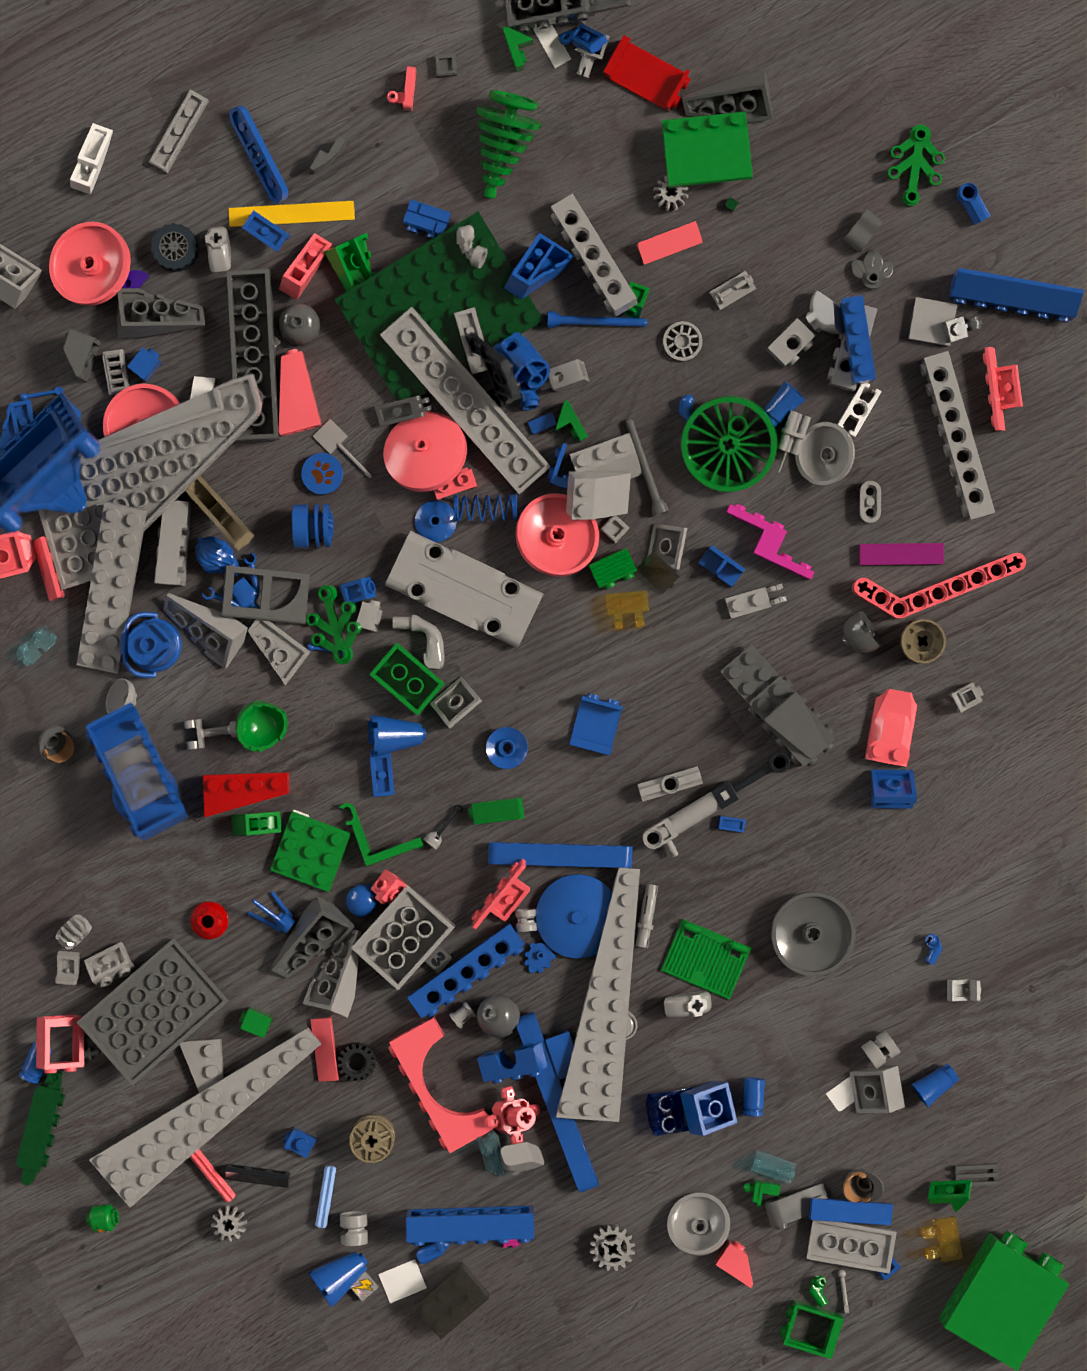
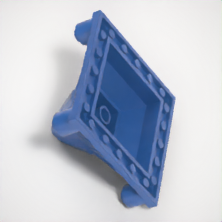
M63 392L0 450V528L6 534L15 533L21 527V517L16 514L19 511L28 512L49 509L74 514L83 511L87 506V497L79 478V454L84 459L95 458L100 452V443L86 431L80 421L81 411L69 401Z

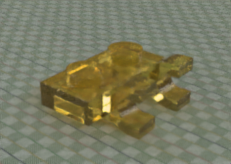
M647 590L605 594L607 616L614 615L615 631L623 630V614L634 613L635 627L644 628L643 613L649 612Z
M955 1216L934 1219L935 1226L920 1228L921 1236L924 1239L937 1236L938 1246L924 1248V1254L928 1260L938 1258L939 1256L942 1262L963 1259Z

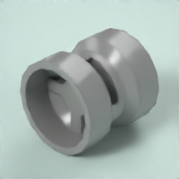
M536 909L515 910V917L518 921L516 932L537 930V924L534 922Z

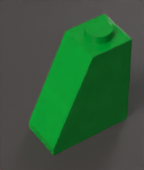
M522 796L472 803V808H468L470 821L474 820V825L525 818Z

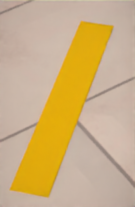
M354 201L229 208L230 227L243 226L253 210L273 224L355 220Z

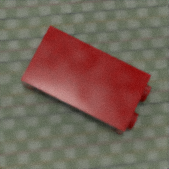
M623 35L603 71V77L667 112L672 107L676 108L681 99L678 96L681 89L686 90L691 81L689 78L690 71L687 69L685 72L630 43L631 38Z

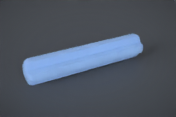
M330 1165L325 1166L315 1223L316 1227L326 1228L336 1173V1167Z

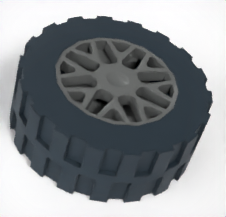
M171 223L170 225H163L164 227L159 228L156 234L154 233L153 240L151 241V252L154 259L164 269L172 272L188 269L198 257L199 246L197 238L189 228L182 224Z

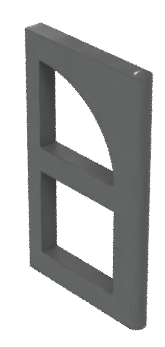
M226 565L221 615L305 624L310 574ZM234 573L263 576L260 609L232 606ZM272 577L300 580L297 593L286 606L277 610H269Z

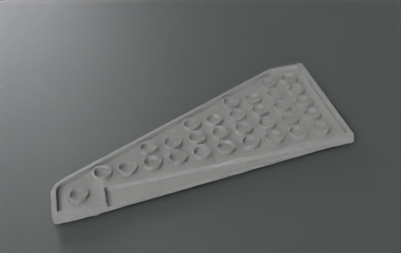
M254 374L231 380L213 388V390L98 440L100 452L93 459H84L79 454V478L87 497L85 509L74 514L49 509L38 510L61 590L91 582L105 501L146 509L145 531L259 417L262 402Z

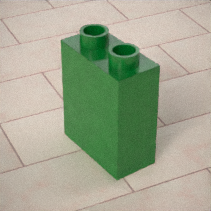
M1006 1230L1003 1237L999 1238L990 1232L938 1318L947 1330L1018 1371L1068 1288L1069 1283L1060 1274L1065 1265L1057 1259L1042 1252L1038 1260L1024 1253L1028 1243L1019 1236Z

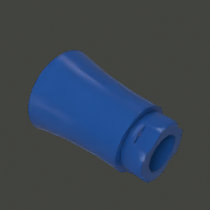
M784 381L764 409L771 418L774 427H776L787 418L790 411H794L806 399L793 386Z
M947 1063L942 1068L939 1067L924 1078L912 1083L911 1087L922 1103L929 1108L941 1095L952 1088L953 1084L959 1081V1078L953 1068Z

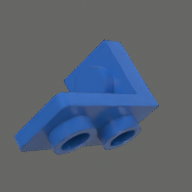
M563 443L562 448L557 447L554 459H557L555 467L551 466L547 478L551 479L550 485L567 490L568 476L563 474L561 477L557 476L567 444Z

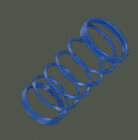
M499 494L496 498L494 517L492 516L489 495L485 496L482 518L478 496L475 495L471 519L466 495H463L460 518L458 495H454V521H461L464 499L469 521L473 519L475 501H477L479 518L481 521L484 520L487 499L492 521H494L498 498L503 520L507 519L509 500H511L513 520L517 521V495L513 494V499L511 494L508 495L505 518Z

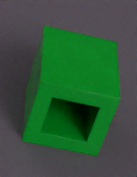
M250 1007L248 1011L244 1010L239 1022L242 1023L240 1029L264 1038L274 1016Z

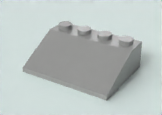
M407 885L351 949L399 990L455 928V925Z

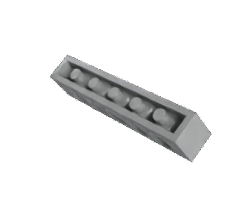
M571 194L552 205V214L550 216L556 226L560 224L563 229L561 234L566 243L571 242L574 247L571 249L573 255H575L577 261L579 259L582 260L584 264L582 269L588 278H593L595 283L592 285L597 294H602L605 298L603 303L608 312L613 311L614 315L618 316L637 305L636 296L574 195ZM570 218L577 220L573 225L566 224V221ZM581 235L587 237V240L584 242H578L576 239ZM590 253L598 254L594 260L588 259L587 256ZM601 270L609 272L605 277H599L597 274ZM616 287L619 289V292L611 295L608 293L610 288Z

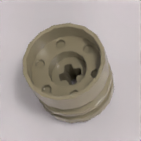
M919 619L912 621L904 627L900 635L902 652L907 658L917 663L933 662L942 655L945 649L946 637L944 631L937 623L931 620ZM926 636L927 638L925 641L927 642V645H921L919 647L917 645L919 643L917 638Z
M371 1113L362 1116L355 1123L350 1134L349 1144L352 1153L366 1163H376L384 1160L390 1154L395 1142L393 1124L387 1117L380 1114ZM370 1135H373V1139H377L374 1144H371V1141H367Z

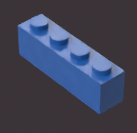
M863 295L842 298L839 301L852 385L874 382L876 375Z

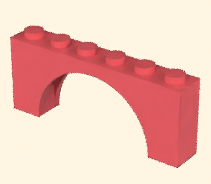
M435 1016L391 1039L388 1049L393 1058L397 1057L401 1063L398 1067L403 1076H408L410 1080L408 1085L414 1095L418 1094L421 1100L418 1103L422 1111L429 1114L431 1119L428 1121L433 1131L437 1130L440 1134L439 1142L444 1150L448 1149L449 1153L494 1128H488L484 1125V1118L488 1116L485 1107L473 1112L452 1111L437 1103L428 1092L423 1079V1062L433 1044L444 1037Z

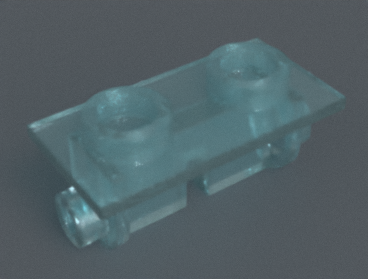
M47 625L43 628H38L33 633V638L28 643H22L17 649L16 655L18 660H21L26 666L33 665L42 656V653L37 649L41 647L46 652L56 643L55 640L58 637L53 632L49 634L50 630Z
M491 1131L487 1134L486 1138L478 1137V1143L486 1171L503 1176L499 1136L494 1131Z
M757 1150L750 1170L790 1184L791 1180L795 1177L797 1164Z

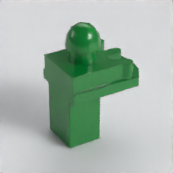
M755 1179L754 1185L745 1183L743 1191L752 1193V1202L756 1203V1207L760 1208L762 1195L779 1196L781 1186L779 1183Z

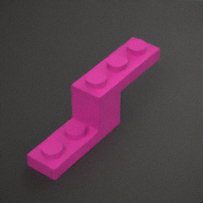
M735 503L734 506L731 504L728 506L726 514L763 531L752 554L807 580L812 579L814 571L810 570V565L801 561L797 564L791 561V556L784 553L777 554L787 533L783 529L784 525L773 521L771 524L764 520L765 516L756 512L752 515L746 512V507Z

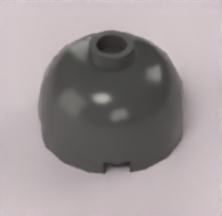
M302 303L292 304L286 307L280 314L278 321L279 331L288 343L296 346L307 345L318 336L320 319L316 311L310 306Z
M862 611L853 614L847 619L843 628L845 637L842 640L848 649L852 647L854 651L865 654L882 646L878 633H874L871 627L873 626L872 622Z
M492 995L487 997L477 1010L479 1027L483 1032L495 1038H503L510 1035L519 1023L520 1012L518 1006L506 996Z

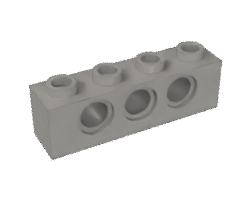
M865 305L870 337L877 308ZM843 332L838 336L841 343L840 347H836L832 359L836 361L834 368L830 367L827 380H830L829 386L854 392L857 385H852L850 372H843L840 368L842 362H848Z

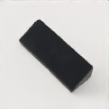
M229 1164L226 1167L227 1180L284 1188L289 1187L291 1173L287 1171Z

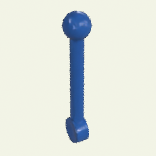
M56 387L55 390L32 394L22 393L20 400L23 401L28 398L51 394L59 395L64 390L62 387Z
M312 643L307 644L309 651L318 650L332 653L324 647L315 646Z

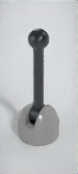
M461 805L455 806V811L438 832H430L423 839L435 850H437L442 842L441 833L457 813L462 812L463 807Z

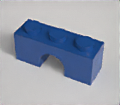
M541 1042L523 1045L515 1050L516 1064L507 1059L504 1049L486 1052L478 1057L477 1060L483 1082L492 1081V1084L504 1081L505 1078L517 1080L522 1078V1075L529 1074V1077L540 1075L541 1071L548 1067Z

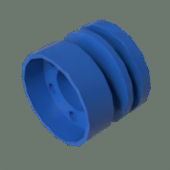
M308 504L293 505L292 531L294 548H309L311 539H315L316 547L320 548L321 538H324L325 548L331 547L334 536V519L330 504L323 505V513H320L319 504H315L314 514H310Z

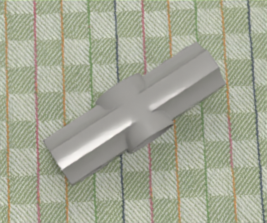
M696 766L637 785L642 802L703 784L699 768ZM668 778H673L676 781V786L672 790H668L664 786Z

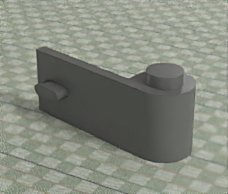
M824 1183L816 1184L785 1197L777 1196L764 1201L763 1204L770 1226L775 1227L776 1230H781L788 1227V1223L808 1216L811 1197L828 1199Z

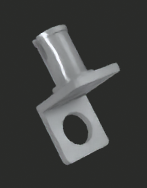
M608 42L602 46L600 55L575 48V51L582 55L576 74L582 76L583 70L586 68L583 76L589 78L594 60H603Z

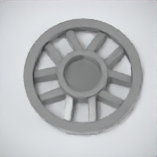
M685 321L676 322L666 330L663 337V346L671 358L678 361H687L699 353L702 347V335L699 329L692 323ZM681 325L680 333L673 328ZM684 325L689 326L687 333H683ZM692 328L695 330L697 335L689 336ZM669 331H672L674 334H676V337L672 338L668 336ZM699 338V343H691V339ZM667 339L673 341L668 347L666 344ZM675 345L678 349L672 354L669 349ZM690 346H698V348L693 353ZM688 349L691 356L686 357L684 350ZM681 350L682 357L675 356Z

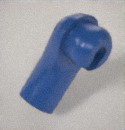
M690 394L683 396L679 401L678 412L686 422L692 414V403H694V398Z
M928 934L925 937V942L929 948V953L925 961L934 965L942 951V945L936 934Z

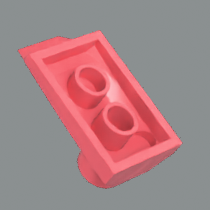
M19 531L1 534L0 579L28 572L33 562L37 559L31 535Z
M887 689L882 695L875 698L864 759L907 767L917 704L912 693Z

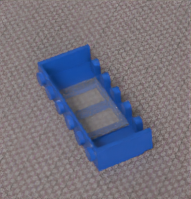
M131 702L86 725L88 730L86 737L90 744H94L97 749L94 752L99 763L103 762L106 768L103 770V773L107 780L112 781L114 785L112 792L116 799H120L123 804L120 808L125 818H129L132 823L129 827L134 837L138 836L145 841L188 818V814L140 714Z

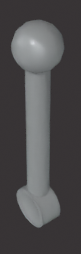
M839 1270L838 1276L841 1279L844 1312L846 1314L849 1313L844 1278L846 1272L845 1270Z

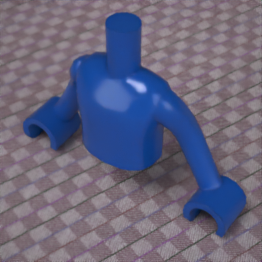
M250 552L251 556L254 557V561L248 562L244 558V562L248 565V568H255L257 558L254 553ZM250 575L253 586L244 577L233 585L232 597L234 600L232 599V606L260 609L256 602L261 593L257 575ZM208 587L212 592L211 597H206L202 593V597L207 601L216 599L223 602V595L215 593L211 587Z

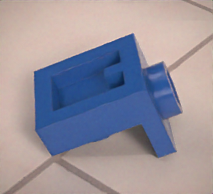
M371 577L340 585L344 602L351 601L356 603L376 597V587Z
M294 1127L292 1132L288 1130L282 1142L286 1144L283 1149H289L307 1158L317 1138Z

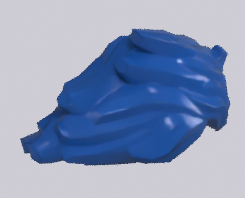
M214 536L197 538L194 552L196 559L205 572L211 574L225 573L226 565L239 567V563L233 554L234 551L227 542Z

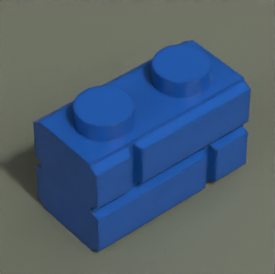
M411 199L403 220V226H406V230L411 233L418 234L421 231L426 233L427 238L433 239L447 230L451 212Z

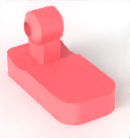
M407 66L405 93L390 91L387 94L388 102L391 104H403L404 111H412L416 67Z

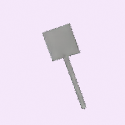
M329 419L313 437L330 454L338 447L366 476L372 478V475L341 445L348 436Z

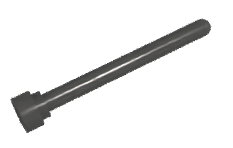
M627 419L625 424L631 436L653 501L651 503L653 516L664 514L669 511L667 503L660 499L632 419Z

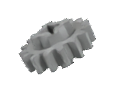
M607 1224V1230L600 1227V1234H593L596 1241H590V1245L595 1247L590 1249V1254H596L593 1257V1261L599 1260V1267L601 1268L603 1265H606L607 1271L610 1270L611 1266H614L615 1271H618V1265L625 1268V1261H632L629 1255H635V1250L631 1249V1247L635 1246V1242L629 1241L632 1238V1234L626 1235L627 1230L625 1227L620 1231L618 1224H616L614 1229H611L610 1224ZM615 1234L614 1237H606L607 1235ZM623 1240L627 1245L626 1251L621 1247ZM599 1244L604 1248L602 1256L598 1250ZM616 1244L617 1250L612 1249L609 1251L608 1245L613 1246ZM612 1258H619L618 1260L610 1261Z

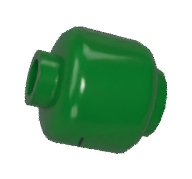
M110 1204L95 1205L90 1209L89 1214L86 1215V1223L95 1233L111 1232L119 1223L118 1210L114 1209Z

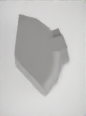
M222 226L209 228L207 235H205V243L210 271H227L231 268L229 232L227 228Z
M815 290L810 300V311L806 316L809 324L817 332L823 330L830 334H842L844 330L840 305L818 290Z
M699 991L666 997L664 1001L665 1014L668 1018L702 1016V1014L709 1012L712 1007L711 995L707 991Z
M523 1142L504 1146L501 1149L500 1159L503 1169L508 1171L510 1175H518L522 1171L544 1165L539 1147L531 1143Z

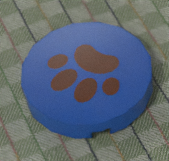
M317 453L305 461L301 477L304 485L310 491L326 495L339 488L343 480V469L341 463L334 456L328 453Z

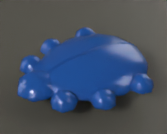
M531 943V949L525 953V956L528 957L525 965H529L528 970L530 973H535L537 970L539 973H542L544 967L550 968L551 959L554 960L556 957L547 944Z

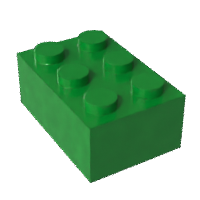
M399 643L392 647L369 674L417 716L446 684Z

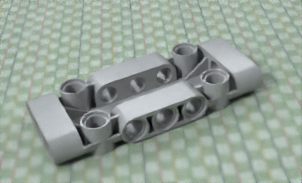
M410 531L385 586L423 603L426 607L516 648L519 647L544 594L452 548L444 547L413 531ZM439 547L441 549L440 557L432 558L430 556L431 548ZM508 583L517 585V592L515 594L506 593L505 587ZM421 585L423 587L422 595L414 596L412 594L413 586ZM493 620L499 623V630L494 633L490 632L487 628L488 623Z

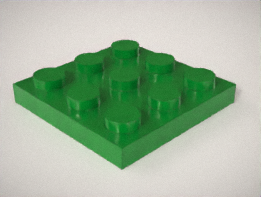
M292 811L270 870L330 892L351 832Z

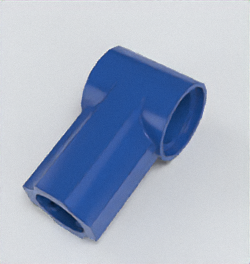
M965 183L957 189L956 198L962 203L973 225L991 216L979 196L978 188L975 184ZM964 188H968L971 191L972 196L970 199L963 196Z

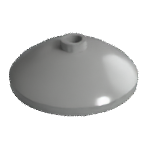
M821 422L812 425L806 431L805 436L807 438L803 440L799 454L795 455L797 468L801 475L813 484L822 486L835 484L848 474L853 465L855 457L853 440L849 433L837 424ZM832 451L833 457L830 459L829 453Z
M693 1193L681 1198L672 1207L668 1216L667 1229L674 1245L684 1253L695 1256L707 1255L716 1251L727 1239L730 1231V1217L726 1207L718 1198L707 1193ZM700 1225L705 1226L702 1231H698V1227Z

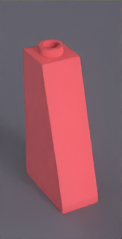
M297 349L286 351V355L281 356L279 434L281 437L322 427L304 354L302 351L298 352Z

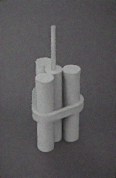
M790 411L785 428L781 430L783 434L778 445V449L785 451L778 470L779 473L787 452L795 455L799 454L803 440L807 438L805 434L811 417Z

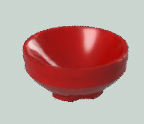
M207 901L199 904L193 910L190 923L196 935L203 939L211 940L220 937L226 931L229 917L222 905L213 901ZM206 915H210L214 919V925L210 928L202 924V918Z

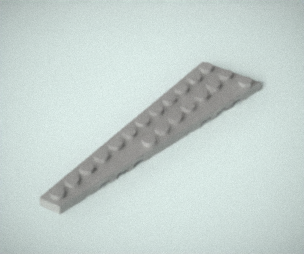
M618 868L556 1118L619 1122L640 869Z
M306 1028L90 1158L89 1161L125 1203L132 1207L322 1043L309 1028Z

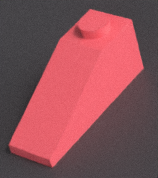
M314 233L283 275L279 290L297 300L325 258L326 254L324 251L330 249L332 243Z

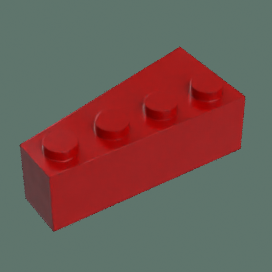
M290 772L203 775L204 817L289 794Z

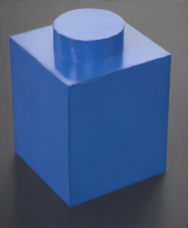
M142 347L127 367L147 382L162 362L158 359L160 355L152 348H149L147 351Z

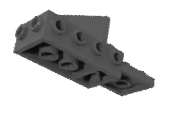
M505 0L508 27L520 33H528L532 28L547 29L551 24H585L588 17L595 16V13L632 6L631 0Z
M752 644L720 671L749 705L747 710L755 719L759 717L762 720L763 724L761 726L768 734L772 732L776 736L775 742L782 750L786 748L791 754L789 758L796 766L800 764L804 767L807 764L810 767L818 760L816 756L821 751L826 753L834 746L832 742L835 738L832 735L835 732L828 724L823 725L818 720L821 718L814 708L810 710L805 705L807 700L800 692L797 693L791 689L793 686L791 681L786 676L783 678L779 676Z

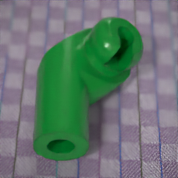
M818 1275L812 1279L809 1292L821 1308L828 1303V1300L822 1293L823 1287L826 1285V1279Z

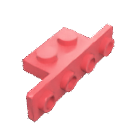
M985 347L983 361L987 365L988 373L985 378L987 385L990 387L988 401L993 410L991 424L995 427V431H1005L1003 410L1023 407L1018 365L997 368L995 348Z
M522 858L519 863L515 862L509 870L510 874L506 879L503 877L499 881L496 892L494 894L490 893L484 901V907L481 910L477 909L471 918L473 920L472 928L476 930L489 912L506 921L530 892V887L517 879L525 869L526 860Z

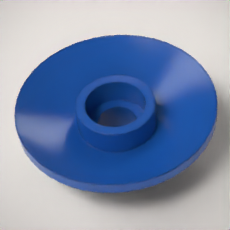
M438 500L423 504L415 516V527L419 535L434 542H442L448 539L455 531L457 521H454V510L447 503ZM438 517L439 523L433 525L431 522L432 518Z
M511 727L495 730L489 736L486 744V753L489 760L495 766L502 769H512L519 766L525 760L528 752V743L525 736L519 730ZM505 744H509L511 746V750L509 752H505L503 750V746Z

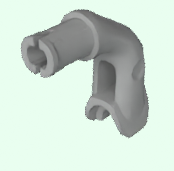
M412 615V617H393V629H412V631L425 633L427 637L426 653H424L425 666L429 669H441L445 662L442 635L437 627L417 615Z

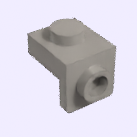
M58 951L55 983L66 986L76 985L80 974L79 952Z
M947 980V1001H980V980Z

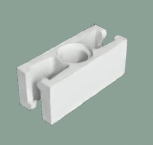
M868 383L860 384L837 424L844 427L843 423L848 416L856 420L857 423L854 430L848 432L852 439L856 437L882 392L878 389L872 390L871 393L874 396L869 403L861 400L860 396L863 389L870 386ZM854 405H861L864 412L862 415H856L853 412Z

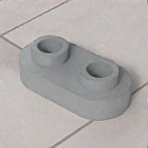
M875 481L863 483L859 490V516L866 523H874L881 516V487ZM867 488L873 490L872 496L866 494ZM867 509H871L873 511V515L871 517L866 515Z

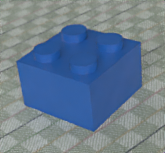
M712 1081L680 1093L690 1134L704 1136L738 1123L728 1082Z

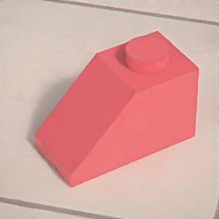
M728 1240L714 1260L715 1264L751 1288L753 1281L748 1256L744 1250L745 1246L736 1240L734 1242Z

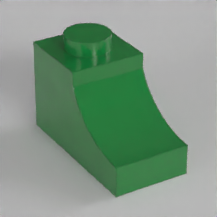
M280 811L231 815L232 836L282 832Z

